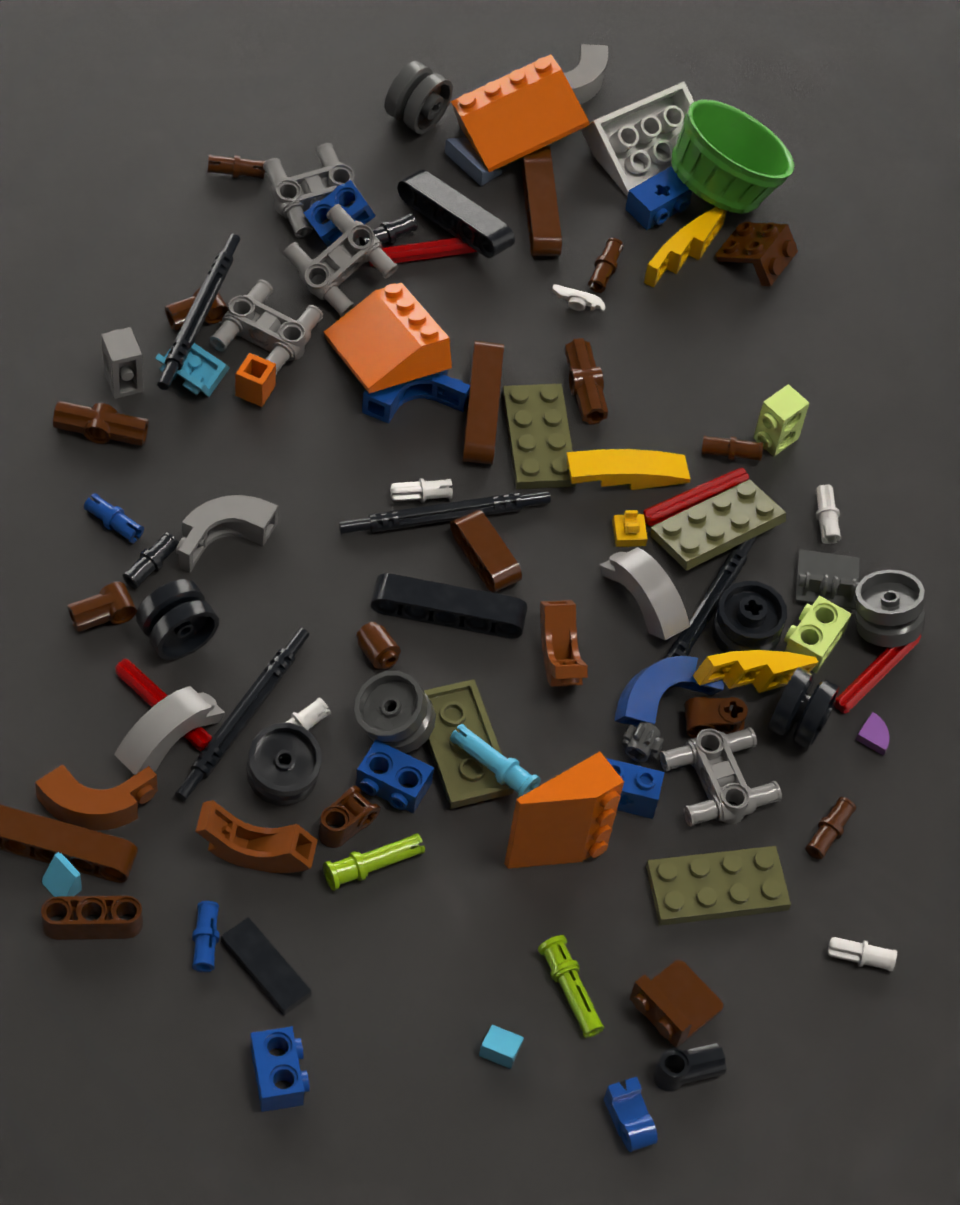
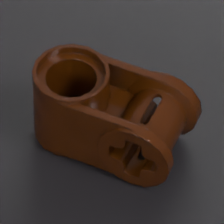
M694 697L687 700L684 704L687 735L691 738H696L699 732L704 729H715L725 734L744 730V720L747 717L748 708L745 702L739 698Z
M358 786L350 787L339 799L323 810L318 833L320 841L325 846L331 848L344 845L345 842L360 830L368 827L377 818L381 810L380 806L371 804L361 794V789ZM329 825H337L340 828H331Z

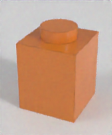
M249 353L235 373V396L262 407L276 386V363Z

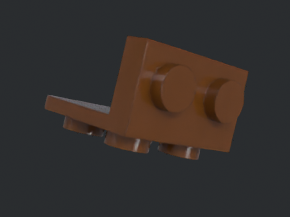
M747 221L736 227L716 253V258L722 262L753 263L761 286H772L797 254L798 249L788 224L773 222L751 223Z
M675 960L651 980L646 974L635 981L630 995V1000L634 1006L648 1018L659 1033L675 1048H678L721 1013L724 1007L719 997L682 960Z

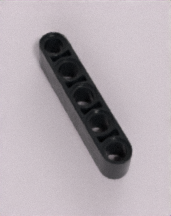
M419 170L398 183L397 190L399 196L406 204L483 256L493 258L514 245L515 235L506 223L428 171Z
M391 573L378 575L370 604L374 611L383 615L510 639L518 638L523 634L528 609L527 603L517 597Z

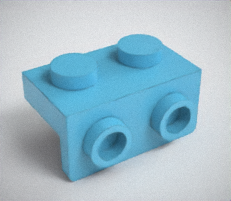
M193 343L182 368L177 370L173 380L179 376L185 380L182 385L195 395H198L201 391L210 397L230 367ZM169 351L164 357L159 353L155 357L162 364L160 368L162 372L166 366L165 359Z

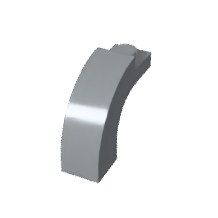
M581 44L578 66L564 73L580 105L592 99L604 83L608 61V46Z
M231 495L215 498L198 506L182 522V538L176 548L179 568L190 573L206 547L222 537L238 536L264 546L277 525L278 505L252 496Z
M638 547L627 553L617 552L611 555L609 560L599 565L602 576L621 583L634 596L642 611L649 634L667 640L691 627L684 604L676 587L660 564L647 552Z
M191 686L179 689L159 701L137 721L124 737L114 755L134 775L148 766L153 771H156L167 752L181 737L195 728L219 723L225 712L217 705L216 700L212 696L204 692L197 693Z

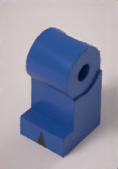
M637 1076L609 1085L604 1096V1102L618 1135L621 1136L629 1152L656 1144L658 1141L656 1127L641 1095L642 1088Z

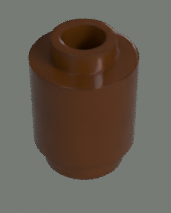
M369 622L358 630L356 634L358 646L375 668L387 669L396 664L401 649L384 626L378 625L376 622Z

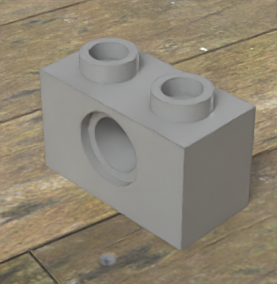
M131 327L101 334L103 371L114 399L143 392L142 353Z

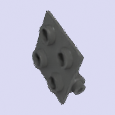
M799 549L795 601L813 604L820 595L841 608L857 610L855 591L859 583L860 558Z

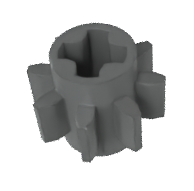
M640 722L637 728L631 724L629 725L623 736L622 745L627 746L625 752L631 759L637 762H646L648 757L656 760L662 749L661 746L664 739L659 738L660 731L656 726L648 722Z

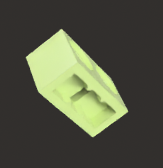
M789 384L763 402L753 438L756 442H763V449H766L775 457L799 439L809 402Z
M819 595L813 605L807 603L799 616L800 624L798 626L792 625L784 638V641L787 642L785 652L816 657L819 662L812 671L817 673L846 631L852 613Z

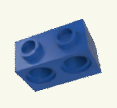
M351 179L345 184L337 186L331 194L322 200L314 202L304 212V215L327 248L343 234L331 220L322 224L324 220L328 219L326 217L328 211L336 204H340L354 221H361L364 225L376 217ZM354 201V203L351 206L346 207L348 203Z
M376 739L357 768L356 786L360 787L368 795H376L389 801L396 809L407 810L414 814L432 784L434 767ZM374 770H382V771H384L385 773L377 774V773H374L373 771H374ZM403 784H410V785H413L414 787H413V788H405V787H403L402 785H403Z
M293 1026L252 1032L250 1034V1049L261 1112L304 1105V1092L310 1091L307 1070H300L299 1060L304 1059L301 1038L295 1039ZM280 1048L286 1053L282 1056H273L269 1052L272 1049ZM284 1080L290 1082L292 1086L287 1089H280L275 1084Z

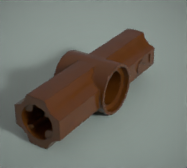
M584 338L573 339L570 343L565 344L564 350L569 367L570 392L572 396L577 398L582 421H586L589 425L599 424L602 420L607 419L608 408L603 394V373L600 367H596L590 342L585 341Z
M59 401L54 410L53 427L83 433L88 440L98 444L107 443L111 439L142 446L147 438L149 420L120 414L114 407L105 403H96L91 408Z

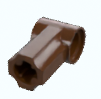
M200 288L195 291L193 297L165 306V314L172 330L181 329ZM219 292L206 316L205 322L208 324L221 322L223 316L229 310Z
M112 582L104 586L98 595L68 605L71 622L78 632L111 621L113 624L128 622L134 618L137 612L123 582Z

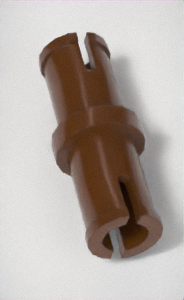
M209 154L207 173L231 174L233 178H238L240 175L264 179L265 170H263V164L266 160L241 159L240 155H235L232 158Z
M617 238L607 239L602 254L596 258L594 263L595 270L588 281V286L590 285L589 288L592 291L604 292L610 276L616 272L618 267L617 260L624 248L623 242Z
M703 436L701 452L703 455L726 456L728 460H734V457L758 461L762 459L763 442L737 440L736 436H731L730 439Z
M839 797L828 816L820 820L818 823L819 829L805 847L808 854L812 857L822 860L835 839L841 838L844 833L843 827L857 809L851 800Z

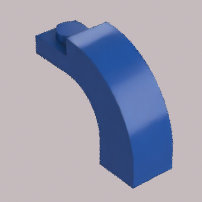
M444 370L373 393H368L365 390L362 413L389 424L401 405L410 400L420 398L435 400L464 412L469 401L470 385L459 379L447 376L448 370Z
M674 656L660 660L641 670L625 686L618 701L614 721L627 725L631 724L635 727L640 722H648L654 725L659 701L669 687H681L714 695L724 689L725 682L722 679L699 686L693 677L697 670V657Z

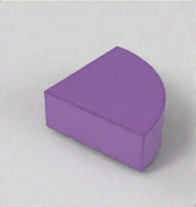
M872 712L858 733L856 740L884 756L889 745L890 736L885 722L876 713Z

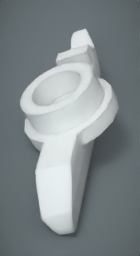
M556 284L553 285L552 292L558 298L568 300V306L573 310L582 311L585 309V306H590L593 311L595 309L605 310V303L594 294Z

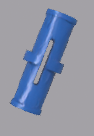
M97 493L91 495L94 501L88 497L84 504V509L103 521L104 527L108 530L114 529L128 539L130 543L137 541L134 535L140 539L144 532V527L126 516L121 507L112 506Z
M206 900L197 904V926L192 933V940L195 942L192 968L198 972H211L215 969V947L220 937V933L217 930L219 904Z

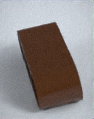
M481 510L451 521L450 529L456 543L489 591L494 593L522 580V572L517 560Z
M57 896L46 900L41 908L44 933L51 939L56 940L129 939L137 936L143 926L142 906L138 899L133 896ZM125 914H130L134 916V918L130 920L120 919V917ZM61 915L65 917L61 921L50 920L53 916ZM89 915L99 916L98 919L93 921L85 919Z

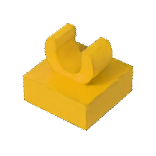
M625 510L624 515H613L612 524L616 547L646 546L648 538L644 514H638V510Z

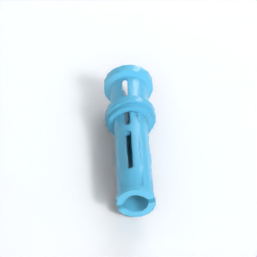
M464 724L457 726V729L460 730L459 733L456 730L452 732L450 741L496 774L497 782L501 785H508L518 793V798L539 786L541 778L537 774L531 775L519 766L520 762L517 759H507L466 728Z

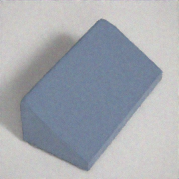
M449 138L446 140L445 154L480 186L502 174L500 168L490 173L488 172L467 138Z

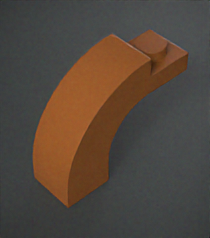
M572 600L540 601L542 651L545 671L550 686L583 685L582 678H588V665L581 659L578 648L576 604Z
M63 764L35 781L37 799L50 814L62 822L96 831L115 829L137 820L138 804L147 803L158 792L157 774L150 766L122 784L110 789H92L82 785Z
M214 800L203 802L195 831L209 842L208 851L215 856L244 868L269 873H294L311 869L318 842L314 836L298 824L279 828H264L245 823L233 816Z

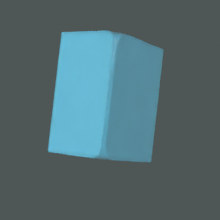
M56 853L43 876L42 884L54 897L75 896L82 888L81 875L62 853Z
M492 1025L480 1047L479 1056L511 1069L524 1037Z

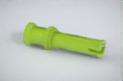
M415 833L410 837L363 854L354 851L349 853V857L334 863L326 861L323 863L326 881L333 891L339 889L341 884L355 879L362 881L368 877L369 872L425 853L424 845L419 846V843H422L423 840L418 833Z
M564 935L554 936L540 944L538 951L540 955L545 956L551 968L550 976L552 980L559 982L584 1037H593L601 1033L605 1027L578 975L580 966L576 960L572 959L566 947V937Z

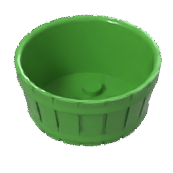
M697 100L690 105L684 117L683 126L677 143L672 150L671 157L675 173L692 192L720 209L742 214L749 213L758 208L778 186H781L794 170V161L789 150L769 128L749 114L731 105L714 100Z

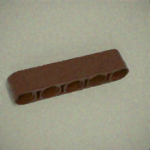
M547 145L520 158L531 256H560L562 250V236L550 145Z
M474 342L463 452L464 462L493 465L504 344Z
M0 804V850L48 864L51 863L54 855L59 852L80 873L117 883L127 881L138 853V847L134 843L123 838Z

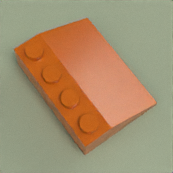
M551 54L451 101L460 128L489 173L590 125L562 69Z
M403 283L389 284L385 288L375 290L323 332L325 339L368 393L452 368L450 338Z
M600 751L516 799L504 862L508 869L577 863L589 857L596 858L607 850L618 804L621 799L624 780Z

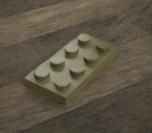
M562 383L503 386L502 396L516 489L576 487V484H571L567 464V452H573Z
M749 479L652 526L651 537L687 571L786 522V512Z
M475 679L424 690V693L431 700L436 713L435 727L427 743L450 809L513 794L514 790L508 785H501L497 782L496 774L450 741L452 732L456 730L459 733L460 730L457 729V726L464 724L466 728L501 753Z
M776 846L648 860L646 864L659 926L788 911L791 906Z

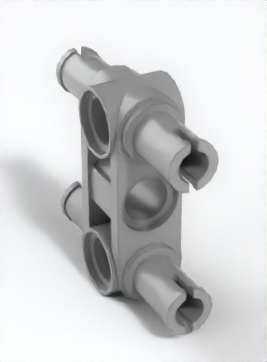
M324 143L316 148V154L323 165V168L287 177L279 158H271L263 164V168L272 184L270 191L274 198V209L280 215L288 218L297 238H303L312 232V227L304 212L314 202L322 200L331 194L337 186L345 184L350 179L355 185L353 170L351 167L339 162L331 143ZM354 201L348 203L346 207L351 206L354 203Z
M336 204L326 214V217L343 233L317 258L311 259L299 247L298 243L294 242L284 250L283 256L299 271V278L306 284L309 291L319 299H326L342 317L355 306L338 288L344 280L368 261L385 279L397 270L398 265L382 250L381 242L369 226L364 225L361 221H354L340 204ZM364 236L370 239L364 246L355 244L359 237ZM316 275H324L326 277V280L321 284H313L311 282Z
M260 279L247 295L236 296L230 300L229 310L223 316L220 328L210 337V344L218 351H225L235 336H240L271 352L266 357V360L276 363L277 375L286 361L297 360L303 356L305 345L311 338V331L322 320L323 313L318 307L309 305L299 319L294 320L264 305L263 303L272 295L273 287L269 282Z
M751 727L729 734L715 729H704L699 732L696 738L689 739L685 746L660 751V763L666 772L689 764L694 766L709 799L704 802L684 806V817L689 826L713 819L727 824H737L745 815L752 814L756 807L781 801L782 792L776 781L754 788L747 786L733 756V752L756 747L757 739ZM707 747V748L712 749L713 751H708V750H705L704 748ZM728 802H735L738 806L731 805Z

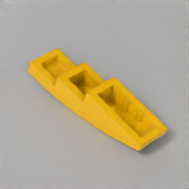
M715 207L681 228L660 248L647 264L644 283L654 288L666 269L677 274L689 256L700 260L724 225L727 211Z
M635 449L567 452L571 484L600 480L601 487L629 484L631 490L685 484L690 483L691 480L685 455Z
M732 651L707 656L693 674V677L699 686L722 679L729 689L752 683L756 690L761 693L786 686L798 667L811 672L819 661L814 656L783 651Z

